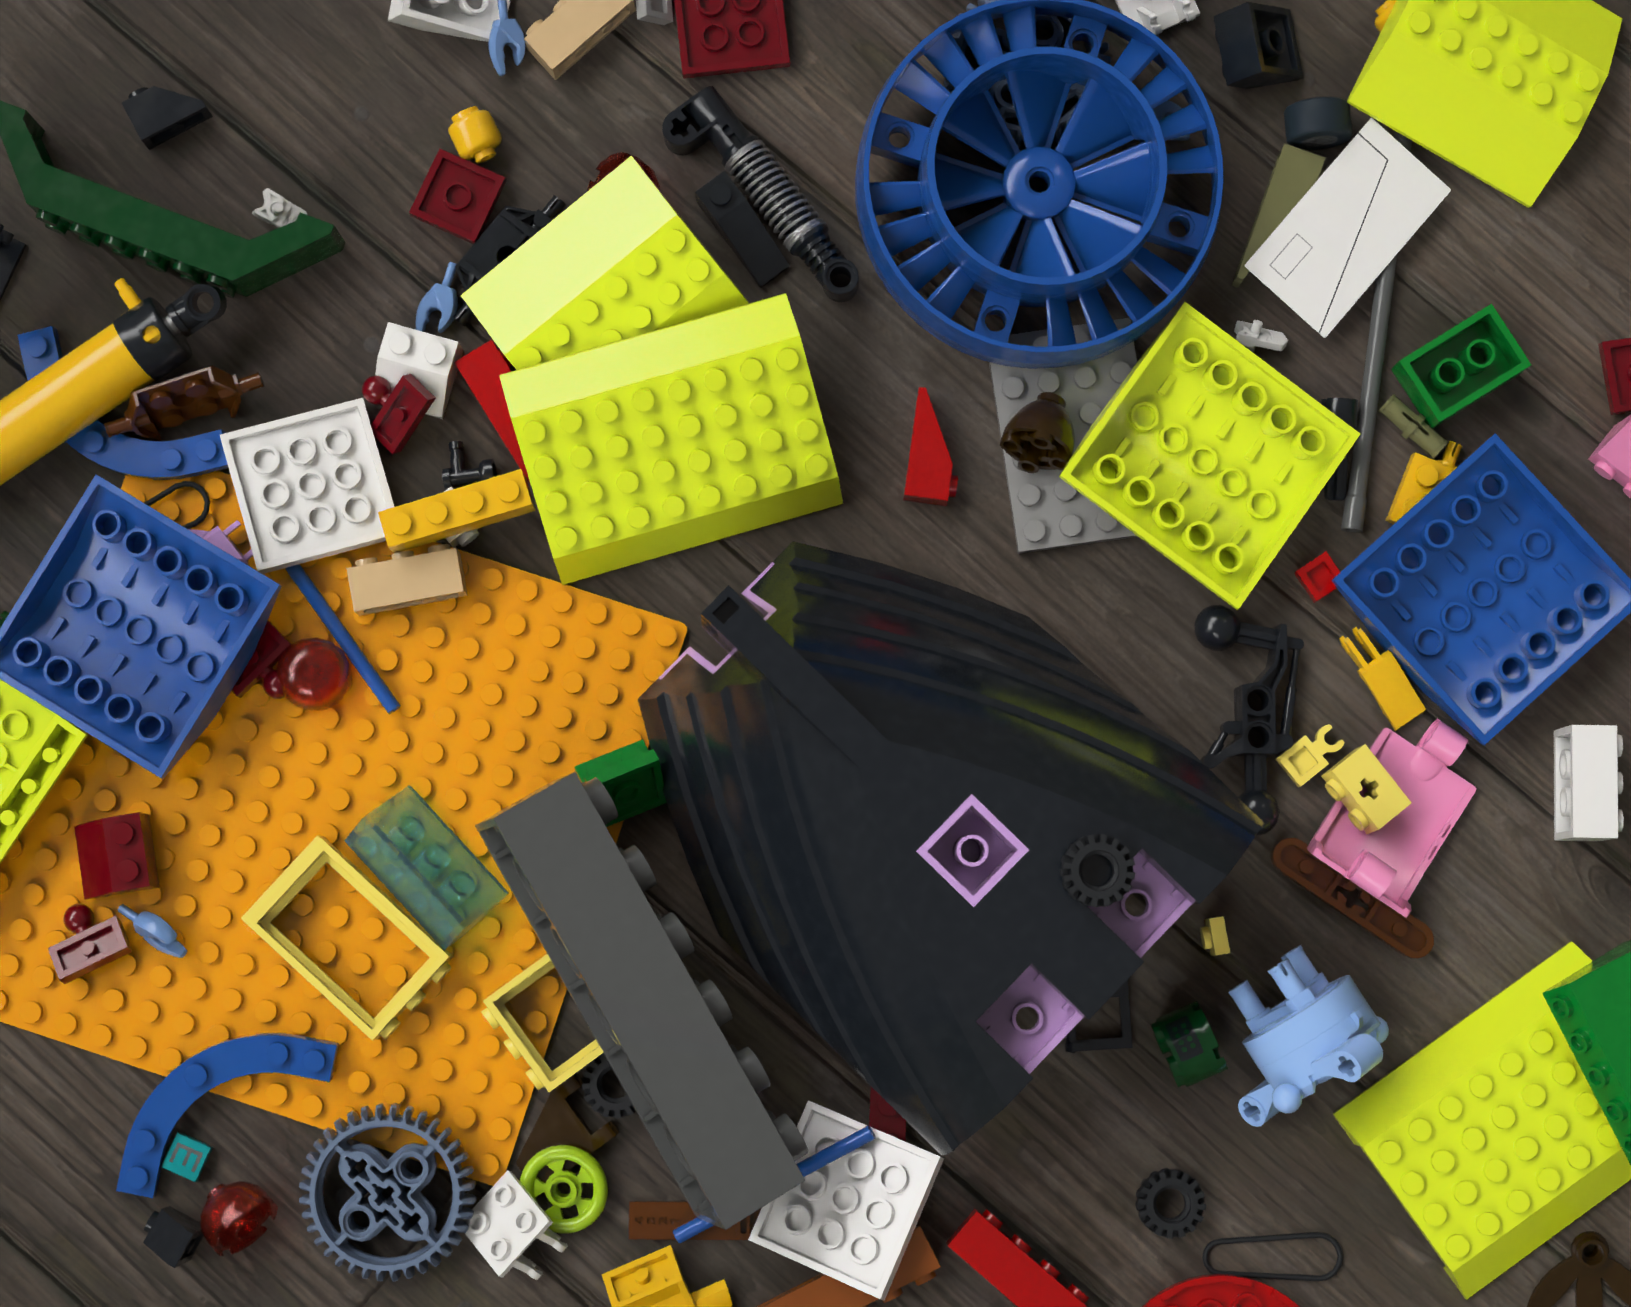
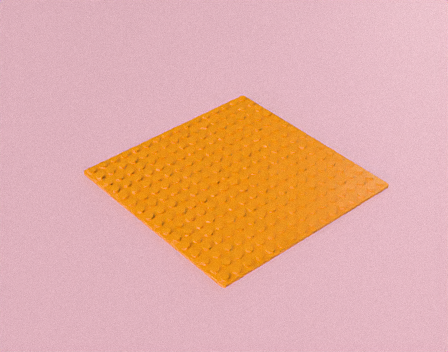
M214 471L198 476L170 480H154L152 478L125 475L121 490L143 503L174 484L183 481L197 483L208 493L210 507L206 518L190 529L211 531L218 526L223 532L238 520L242 525L230 533L228 537L243 555L251 550L230 474ZM182 487L150 505V507L184 526L201 516L205 502L198 490L193 487ZM387 541L300 564L401 705L396 711L388 714L285 568L264 573L263 575L282 586L268 620L294 646L272 667L274 670H284L291 676L293 688L290 694L281 699L271 698L264 691L262 678L241 698L236 696L231 690L213 721L164 779L88 734L0 864V1022L165 1077L200 1051L222 1041L260 1033H286L339 1043L330 1082L284 1073H257L231 1079L212 1088L209 1092L323 1130L330 1127L336 1132L334 1122L337 1119L342 1118L348 1123L347 1114L351 1111H355L361 1118V1109L364 1106H369L374 1116L375 1108L379 1103L384 1104L386 1114H389L390 1107L394 1103L399 1104L400 1115H403L408 1106H412L414 1108L412 1117L417 1119L422 1111L428 1113L425 1123L428 1125L435 1118H438L441 1121L440 1125L436 1128L439 1133H442L449 1127L452 1132L446 1140L450 1144L454 1140L460 1139L461 1145L454 1151L457 1155L467 1152L469 1157L461 1163V1166H473L474 1169L472 1174L466 1176L467 1178L494 1186L507 1171L535 1086L525 1073L531 1069L523 1056L516 1060L503 1043L509 1038L503 1028L499 1026L494 1030L481 1011L487 1008L483 1000L547 953L475 825L550 782L575 772L574 767L642 739L648 748L650 743L638 698L679 657L687 634V626L682 622L566 584L562 585L560 582L459 549L457 550L461 554L468 596L359 616L353 610L346 568L355 567V561L364 558L375 557L378 562L392 560L391 555L394 553L388 548ZM431 542L405 551H413L414 555L428 553L429 547L440 545L441 543ZM252 556L247 560L248 566L257 571L255 560ZM137 812L149 814L160 887L84 900L74 826L101 818ZM624 820L606 827L615 843H617ZM317 835L324 836L454 956L448 962L452 967L451 970L440 982L436 984L432 980L423 989L426 997L413 1011L406 1008L397 1018L401 1024L386 1040L380 1036L378 1040L372 1041L241 919ZM328 863L320 869L272 921V924L373 1018L379 1014L430 958ZM74 904L88 906L94 915L92 926L116 915L123 924L133 952L67 984H63L58 979L48 948L76 935V933L69 931L64 924L63 916L67 908ZM124 904L138 914L147 911L160 916L177 933L176 939L187 949L186 955L183 958L174 957L151 946L143 936L135 932L133 921L118 912L119 906ZM555 967L504 1004L543 1059L545 1058L567 992V988ZM393 1127L369 1129L350 1138L395 1153L406 1144H428L427 1140L413 1132ZM435 1152L437 1168L449 1171L441 1155ZM409 1157L410 1159L420 1162V1160H418L417 1158Z

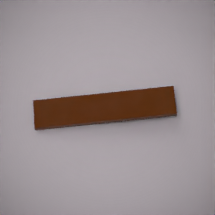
M629 1201L628 1239L676 1240L673 1230L697 1217L687 1201ZM762 1208L726 1230L714 1225L688 1240H748Z

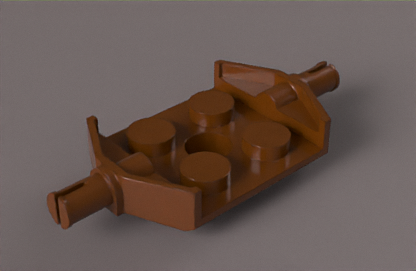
M209 366L131 392L128 408L124 411L125 417L105 422L104 426L109 438L127 431H135L136 434L153 441H162L160 429L176 427L184 421L199 416L212 415L226 407L230 412L231 418H235L242 400L241 396L245 392L264 387V383L259 372L238 379L236 374L231 375L215 366Z

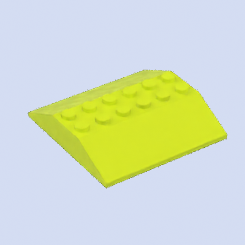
M1396 0L1348 97L1347 103L1529 208L1533 205L1578 138L1609 74L1622 18L1592 0Z
M632 156L461 295L516 370L749 304V301Z
M1184 302L1138 360L1091 425L1059 475V478L1238 610L1356 442L1360 433L1187 302Z

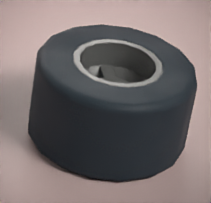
M1328 96L1314 97L1295 102L1286 107L1284 111L1286 142L1291 146L1303 150H1321L1341 145L1349 141L1352 136L1350 105L1345 99Z

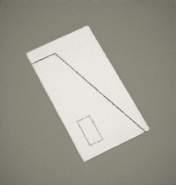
M1370 118L1248 260L1245 267L1323 338H1326L1449 194L1451 189L1378 122Z

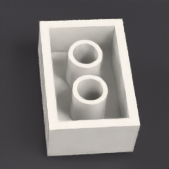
M1569 725L1554 730V841H1604L1617 839L1618 832L1622 831L1624 817L1622 810L1618 809V794H1621L1623 790V775L1621 772H1618V757L1622 755L1623 740L1622 736L1617 734V725Z

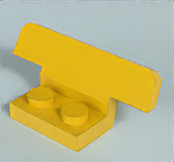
M671 1245L601 1274L612 1307H732L733 1305L725 1279L690 1293Z

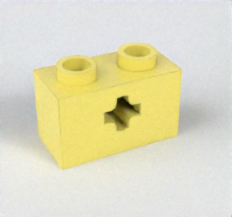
M1366 744L1354 749L1321 776L1326 782L1325 788L1336 801L1343 803L1350 812L1348 817L1352 824L1360 831L1364 830L1366 834L1381 829L1412 803ZM1362 786H1365L1367 789L1364 798L1359 793L1363 789Z

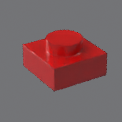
M1326 551L1295 571L1294 574L1315 603L1337 588L1331 580L1340 573V570Z

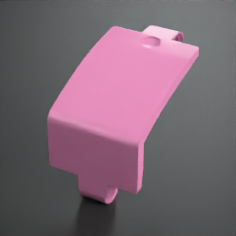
M1438 718L1429 726L1416 746L1391 729L1383 728L1370 747V750L1412 803L1381 829L1366 834L1364 830L1360 831L1352 824L1348 817L1350 812L1343 803L1335 801L1310 841L1307 850L1345 878L1407 918L1412 911L1411 904L1408 902L1409 898L1476 792L1474 785L1447 768L1461 755L1469 741L1468 738ZM1362 786L1363 789L1359 793L1364 798L1367 789L1365 786Z

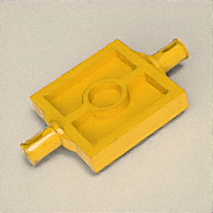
M1449 441L1441 460H1433L1416 452L1411 454L1386 521L1392 524L1396 523L1457 468L1455 463L1463 446Z

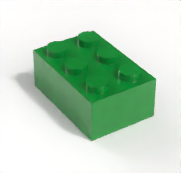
M1491 303L1398 361L1391 371L1419 414L1421 413L1426 417L1424 421L1431 428H1435L1522 374L1532 364Z

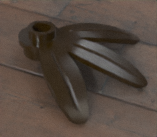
M1586 1231L1574 1238L1570 1249L1572 1256L1558 1263L1540 1280L1531 1294L1527 1307H1552L1577 1278L1575 1291L1576 1307H1603L1601 1278H1603L1616 1295L1631 1306V1271L1615 1259L1608 1257L1609 1245L1601 1234L1594 1231ZM1587 1245H1595V1248L1592 1252H1583V1249Z

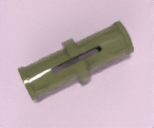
M1395 394L1378 411L1403 432L1401 434L1406 440L1410 438L1430 455L1432 459L1449 443L1448 440H1445L1424 421L1426 417L1421 413L1419 415L1415 414Z

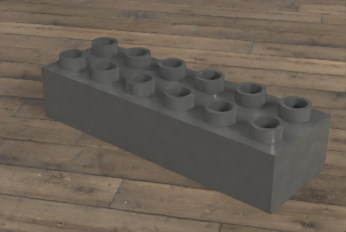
M573 772L550 782L476 824L475 827L598 1045L603 1050V1054L694 1215L701 1220L726 1230L804 1182L805 1179L795 1161L808 1154V1148L796 1125L787 1114L783 1113L776 1118L770 1110L764 1108L757 1094L770 1087V1081L754 1052L748 1046L738 1051L732 1044L729 1045L719 1027L732 1020L733 1017L727 1002L717 986L710 979L701 984L696 979L692 980L681 961L695 952L693 943L684 926L673 912L662 917L658 913L655 914L643 892L655 886L657 882L647 860L635 845L625 850L622 848L618 849L606 828V824L619 817L616 806L608 791L598 778L595 777L586 783H581L577 774Z

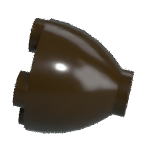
M1040 393L1036 401L1030 402L1020 409L1011 418L1001 437V448L1017 460L1018 467L1025 472L1036 473L1039 469L1063 470L1073 455L1074 428L1065 410V400L1055 393Z

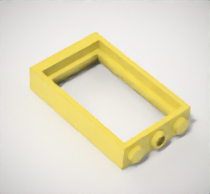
M320 835L313 839L241 917L253 931L372 1041L378 1040L380 1036L386 1040L401 1024L397 1020L406 1008L413 1011L426 997L423 989L432 980L436 984L440 982L452 968L448 962L454 956L324 836ZM326 863L334 868L430 957L375 1018L272 924V921Z
M546 954L483 1000L487 1008L481 1012L494 1030L501 1026L509 1038L503 1043L513 1057L517 1060L523 1056L531 1069L525 1073L539 1091L545 1087L548 1092H551L601 1055L603 1050L595 1039L552 1071L504 1004L554 968L548 954Z

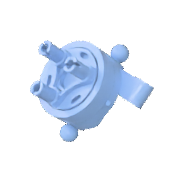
M1301 945L1281 957L1282 961L1276 967L1273 966L1267 971L1286 998L1271 1009L1270 1007L1265 1008L1248 980H1245L1228 992L1247 1020L1245 1023L1252 1032L1242 1041V1044L1266 1079L1243 1096L1238 1103L1241 1117L1248 1124L1255 1127L1262 1126L1278 1112L1287 1114L1298 1110L1302 1104V1099L1315 1093L1318 1084L1326 1082L1333 1077L1344 1079L1348 1082H1356L1383 1059V1049L1380 1044L1389 1035L1387 1022L1375 1015L1350 975L1343 976L1329 983L1322 972H1317Z

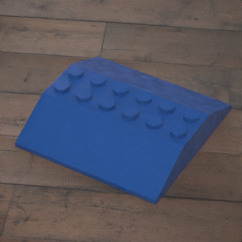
M1496 433L1331 580L1373 638L1385 651L1389 650L1393 654L1401 669L1426 696L1483 746L1631 613V579Z
M95 475L0 628V679L156 776L164 779L213 721L249 663L282 586L100 476Z

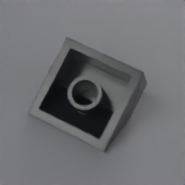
M1246 2L1213 16L1216 28L1215 38L1219 44L1222 58V73L1226 79L1227 86L1251 89L1298 81L1304 78L1290 9Z

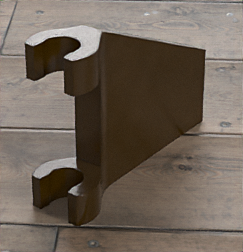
M577 1072L552 1090L516 1161L521 1171H523L525 1165L536 1153L545 1148L556 1145H571L591 1154L620 1132L611 1120L592 1133L567 1097L579 1089L583 1083ZM566 1160L563 1170H570L577 1163ZM545 1165L536 1177L546 1183L554 1171Z

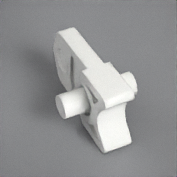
M269 188L263 191V206L252 212L254 216L278 228L296 221L300 212L307 215L305 210L284 199V197Z
M1254 320L1253 324L1237 321L1234 332L1237 334L1236 340L1250 351L1254 352L1256 346L1276 351H1283L1286 347L1288 339L1282 332L1262 328L1263 323L1259 320Z

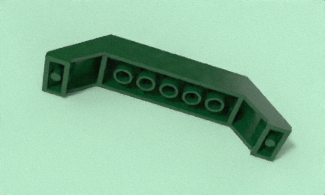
M0 101V136L26 203L37 213L36 218L46 223L45 227L56 233L66 235L67 230L79 235L78 239L97 248H99L101 243L113 248L112 252L129 260H133L134 256H138L147 261V266L160 272L166 273L168 268L181 273L179 277L195 285L205 281L218 287L225 296L234 298L235 293L248 297L341 252L344 248L345 241L333 224L301 212L296 221L248 240L55 168L42 141L45 130L27 110Z

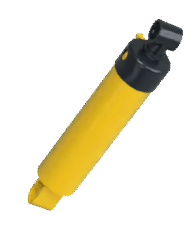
M124 278L117 280L114 285L129 310L115 319L108 327L0 400V486L130 398L131 392L142 389L155 380L158 381L189 360L192 356V350L186 338L211 321L219 319L225 313L227 308L225 294L216 286L197 284L192 286L186 294L164 308L152 297H147L141 301L131 285H128ZM205 292L209 293L214 300L213 308L208 313L201 312L197 306L198 297Z

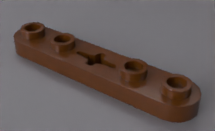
M1285 838L1274 845L1271 852V861L1280 873L1401 955L1408 958H1422L1432 950L1434 935L1425 923L1411 914L1405 918L1345 878L1342 874L1312 855L1307 850L1308 845L1297 838ZM1336 886L1349 892L1354 891L1355 888L1360 891L1358 898L1368 906V910L1366 911L1363 907L1355 904L1348 908L1345 905L1347 898L1341 892L1335 890Z

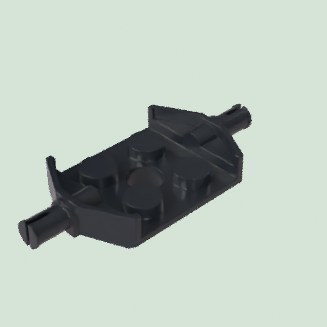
M553 195V198L542 211L538 209L535 212L505 206L455 266L465 291L499 264L498 256L503 250H517L550 223L566 204ZM465 302L453 317L465 327L474 313Z

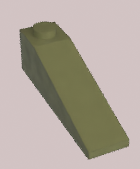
M1284 143L1277 156L1232 286L1238 288L1250 274L1245 264L1325 172L1322 169L1325 157Z

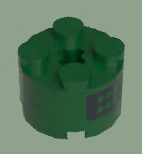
M1197 1001L1156 1018V1022L1151 1024L1154 1037L1162 1054L1167 1052L1171 1054L1166 1060L1178 1088L1183 1085L1189 1087L1228 1069L1224 1057H1221L1218 1051L1219 1045Z

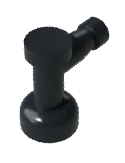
M452 441L448 443L449 451L451 452V468L442 469L445 490L451 486L454 489L456 485L476 483L497 476L493 458L482 460L479 468L465 469V460L462 452L464 450L463 442Z

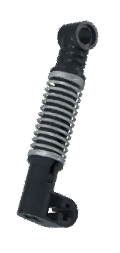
M708 86L699 91L666 116L662 124L665 144L672 153L688 155L710 140L723 157L722 164L727 172L730 173V176L736 175L734 181L741 182L739 188H746L744 194L750 195V201H755L754 207H760L759 213H766L764 220H770L769 226H775L773 232H781L778 238H786L783 245L786 246L788 251L793 256L805 260V265L811 267L810 271L812 274H816L815 278L822 285L826 296L832 301L839 303L847 302L856 295L859 288V276L856 266L847 260L844 255H840L841 251L839 248H835L836 244L830 241L828 235L829 228L822 218H818V213L813 212L814 207L808 205L809 201L803 199L804 194L798 193L799 188L793 186L794 181L788 180L789 175L783 174L784 169L779 167V162L774 161L773 155H769L770 150L768 148H764L765 144L757 135H751L713 86ZM689 115L692 116L701 128L699 132L695 130L692 124L688 126L687 117ZM675 130L687 131L688 135L685 137L681 134L675 135ZM811 215H815L814 219L808 220ZM845 274L851 281L847 286L839 288L831 283V279L834 275Z

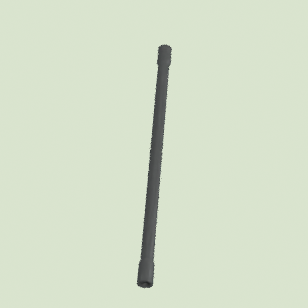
M1394 131L1393 137L1411 152L1413 141ZM1398 253L1376 278L1356 429L1360 436L1354 443L1348 494L1345 498L1341 530L1347 532L1362 533L1364 529L1367 506L1366 492Z

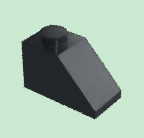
M152 86L149 89L146 87L137 89L128 96L129 99L122 102L141 141L149 150L213 117L203 100Z
M168 1206L162 1208L160 1213L156 1210L152 1213L144 1227V1231L148 1234L143 1243L164 1262L176 1268L192 1259L208 1227Z

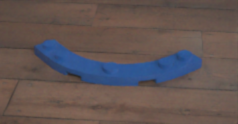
M53 326L18 335L28 381L63 357L58 332ZM96 420L66 441L83 456L107 469L124 475L152 478L154 480L182 479L229 468L220 434L226 433L222 429L173 441H147L131 438L123 434L109 438L104 424Z
M260 1033L225 1040L193 1055L175 1068L154 1089L139 1111L128 1135L116 1191L149 1198L156 1196L161 1166L171 1134L185 1111L207 1091L231 1079L257 1073H284L330 1082L339 1043L286 1033Z

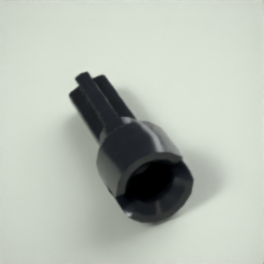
M1321 399L1323 406L1352 428L1357 429V399ZM1348 453L1325 485L1324 497L1326 500L1342 501L1346 498Z

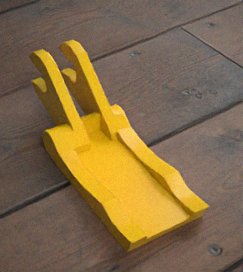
M1355 627L1352 629V632L1361 647L1372 658V661L1367 663L1348 637L1341 636L1339 638L1340 643L1346 653L1360 668L1357 670L1359 676L1372 692L1394 731H1397L1425 712L1426 708L1393 654L1387 650L1380 655L1361 628L1358 630Z

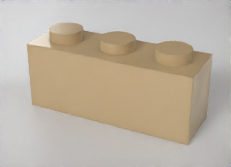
M560 0L554 6V12L544 21L539 19L528 28L527 36L524 38L527 50L557 80L636 11L634 0Z
M450 544L431 546L428 548V553L414 555L413 551L397 552L391 555L392 560L378 562L375 557L364 558L355 561V567L346 568L353 610L359 616L468 596L461 554L457 548L450 549Z

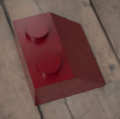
M137 812L101 818L74 826L84 900L160 887L149 814Z

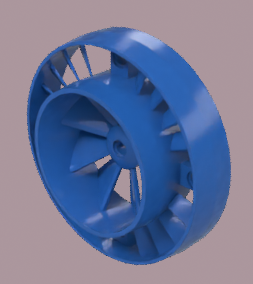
M998 0L962 13L933 31L898 64L874 101L864 126L855 174V203L864 245L875 271L899 306L919 326L938 340L960 352L983 361L1028 369L1072 366L1101 358L1125 347L1158 324L1181 300L1195 281L1206 261L1217 230L1223 192V157L1218 130L1204 93L1189 69L1159 37L1140 23L1120 12L1085 0ZM1035 15H1051L1072 19L1063 48L1037 47ZM1002 17L1011 51L1005 54L1002 52L993 19ZM1106 30L1129 41L1114 66L1097 58ZM959 31L962 32L980 67L973 70L953 38V34ZM1084 41L1089 45L1091 51L1087 54L1074 50L1072 43ZM924 55L955 89L950 93L916 61L919 57ZM1154 60L1163 70L1139 90L1132 81ZM1005 79L1007 80L1026 149L1021 152L989 92V89L996 82ZM1075 83L1083 85L1085 88L1056 149L1053 150L1050 147L1070 87ZM894 88L936 114L930 128L882 113ZM1182 92L1189 105L1158 121L1153 109ZM941 131H946L1006 168L1004 173L1001 174L936 153V144ZM1202 131L1206 146L1167 154L1165 141ZM901 133L907 137L909 143L905 147L897 148L890 143L889 137L892 134ZM1134 139L1140 141V144L1073 172V168ZM870 153L918 168L917 181L869 182ZM1211 173L1212 197L1209 217L1163 202L1167 174ZM1035 177L1043 179L1047 184V190L1041 193L1033 191L1029 186V180ZM1001 196L1004 202L956 227L952 225L945 212ZM1073 199H1076V200H1079V201H1082V202L1091 204V205H1093V206H1096V207H1099V208H1102V209H1105V210H1108V211L1117 213V214H1119V215H1122V216H1125V217H1128V218H1131V219L1140 221V222H1141V225H1140V224H1137V223H1135V222L1126 220V219H1124V218L1115 216V215H1113V214L1104 212V211H1102V210L1096 209V208H1094V207L1088 206V205H1086V204H1083V203H1081V202L1075 201V200H1073ZM919 207L920 214L884 225H877L875 216ZM1022 220L1025 222L1012 264L1010 269L1007 270L999 265ZM1053 220H1055L1073 256V259L1080 271V273L1076 274L1073 269V266L1069 260V257L1053 224ZM1174 221L1181 223L1185 227L1186 235L1183 237L1172 235L1169 231V223ZM927 238L929 239L931 246L899 266L896 265L892 256ZM1147 241L1194 256L1195 258L1185 274L1144 248V243ZM1131 261L1168 295L1158 306L1155 307L1123 272ZM947 266L952 273L925 300L918 291ZM1108 284L1133 322L1121 330L1117 329L1098 290ZM971 288L984 295L973 331L951 320ZM1080 300L1092 340L1077 344L1068 303ZM1019 306L1047 307V347L1008 343ZM989 315L999 316L1003 320L1004 328L997 332L991 331L985 324V318Z

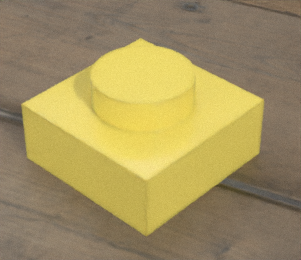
M1224 916L1204 919L1205 927L1200 928L1204 950L1210 949L1211 956L1230 953Z

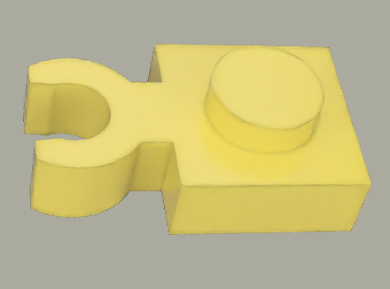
M1330 724L1321 727L1316 732L1314 742H1311L1305 735L1275 759L1298 788L1329 764L1322 755L1336 752L1343 747L1345 742L1342 739L1334 745H1329L1325 742V734L1333 728Z

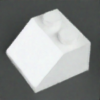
M388 322L377 357L375 375L385 378L390 383L392 393L403 375L412 374L436 397L426 415L443 419L458 371L454 362L462 357L463 349L458 341Z

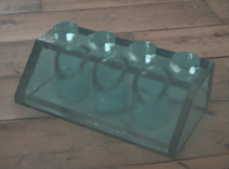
M410 785L363 817L344 840L444 951L471 930L509 894Z

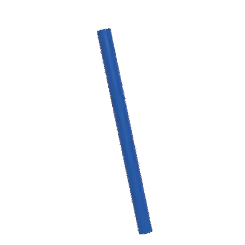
M298 564L285 568L387 713L391 714L400 708L399 702L301 565Z
M868 1125L797 1163V1166L803 1177L876 1139L875 1134ZM695 1218L674 1229L673 1234L680 1244L714 1225Z

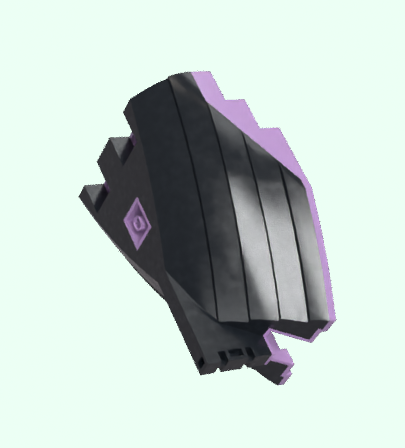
M792 541L741 593L765 617L762 618L728 585L701 613L702 627L729 654L715 667L689 646L638 698L651 750L654 749L660 761L664 783L663 793L687 862L719 936L941 1155H947L1000 1113L1033 1079L1030 1073L1083 1018L1090 1020L1144 963L1141 957L1192 904H1200L1221 883L1245 853L1256 834L1262 829L1264 822L1189 749L1153 723L1134 704L1088 669L1065 646L1030 617L959 588L880 562ZM1092 834L1108 835L1120 840V843L1129 849V855L1134 859L1135 863L1133 865L1135 879H1132L1130 891L1126 892L1123 895L1124 898L1119 902H1114L1105 907L1086 906L1074 900L1069 895L1070 893L1067 889H1064L1062 876H1060L1059 872L1062 866L1061 858L1067 852L1068 846L1083 836ZM1098 854L1092 855L1083 863L1082 875L1090 885L1102 886L1112 876V865L1106 857ZM1133 893H1139L1146 901V909L1138 916L1130 915L1125 908L1127 897ZM1023 1007H1031L1037 1013V1023L1031 1029H1021L1016 1023V1014Z

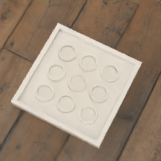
M363 398L220 434L256 568L261 574L386 541L378 512L393 508L394 503Z
M808 1100L797 1125V1129L808 1148V1154L796 1160L795 1163L797 1164L867 1125ZM872 1128L876 1139L805 1176L804 1182L762 1207L748 1240L885 1301L944 1158Z

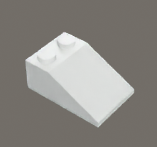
M391 0L388 16L389 22L421 31L486 42L489 41L493 21L500 19L497 0ZM506 0L507 9L509 10L510 0Z

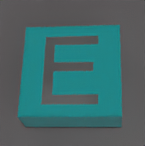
M177 1132L161 1167L193 1182H198L213 1146L184 1133Z

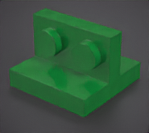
M643 739L574 767L581 783H586L596 777L601 781L612 798L619 817L606 824V827L667 803L663 793L664 783L659 758L654 749L648 750Z

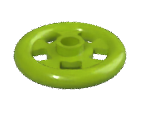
M556 1145L539 1151L525 1165L520 1177L521 1184L536 1202L535 1197L545 1193L548 1201L553 1205L544 1212L553 1222L549 1229L555 1233L569 1234L587 1228L598 1219L607 1202L608 1183L603 1168L591 1154L575 1146ZM566 1160L573 1161L581 1166L578 1175L571 1171L563 1170ZM545 1165L554 1171L546 1183L536 1177ZM561 1182L567 1183L571 1188L570 1193H561L558 1190V1184ZM582 1183L593 1184L592 1199L581 1197L583 1191ZM576 1205L579 1215L564 1219L561 1208H569Z

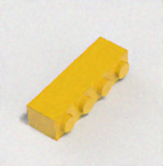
M522 469L386 509L378 512L388 548L393 553H397L534 512L536 509L526 476Z

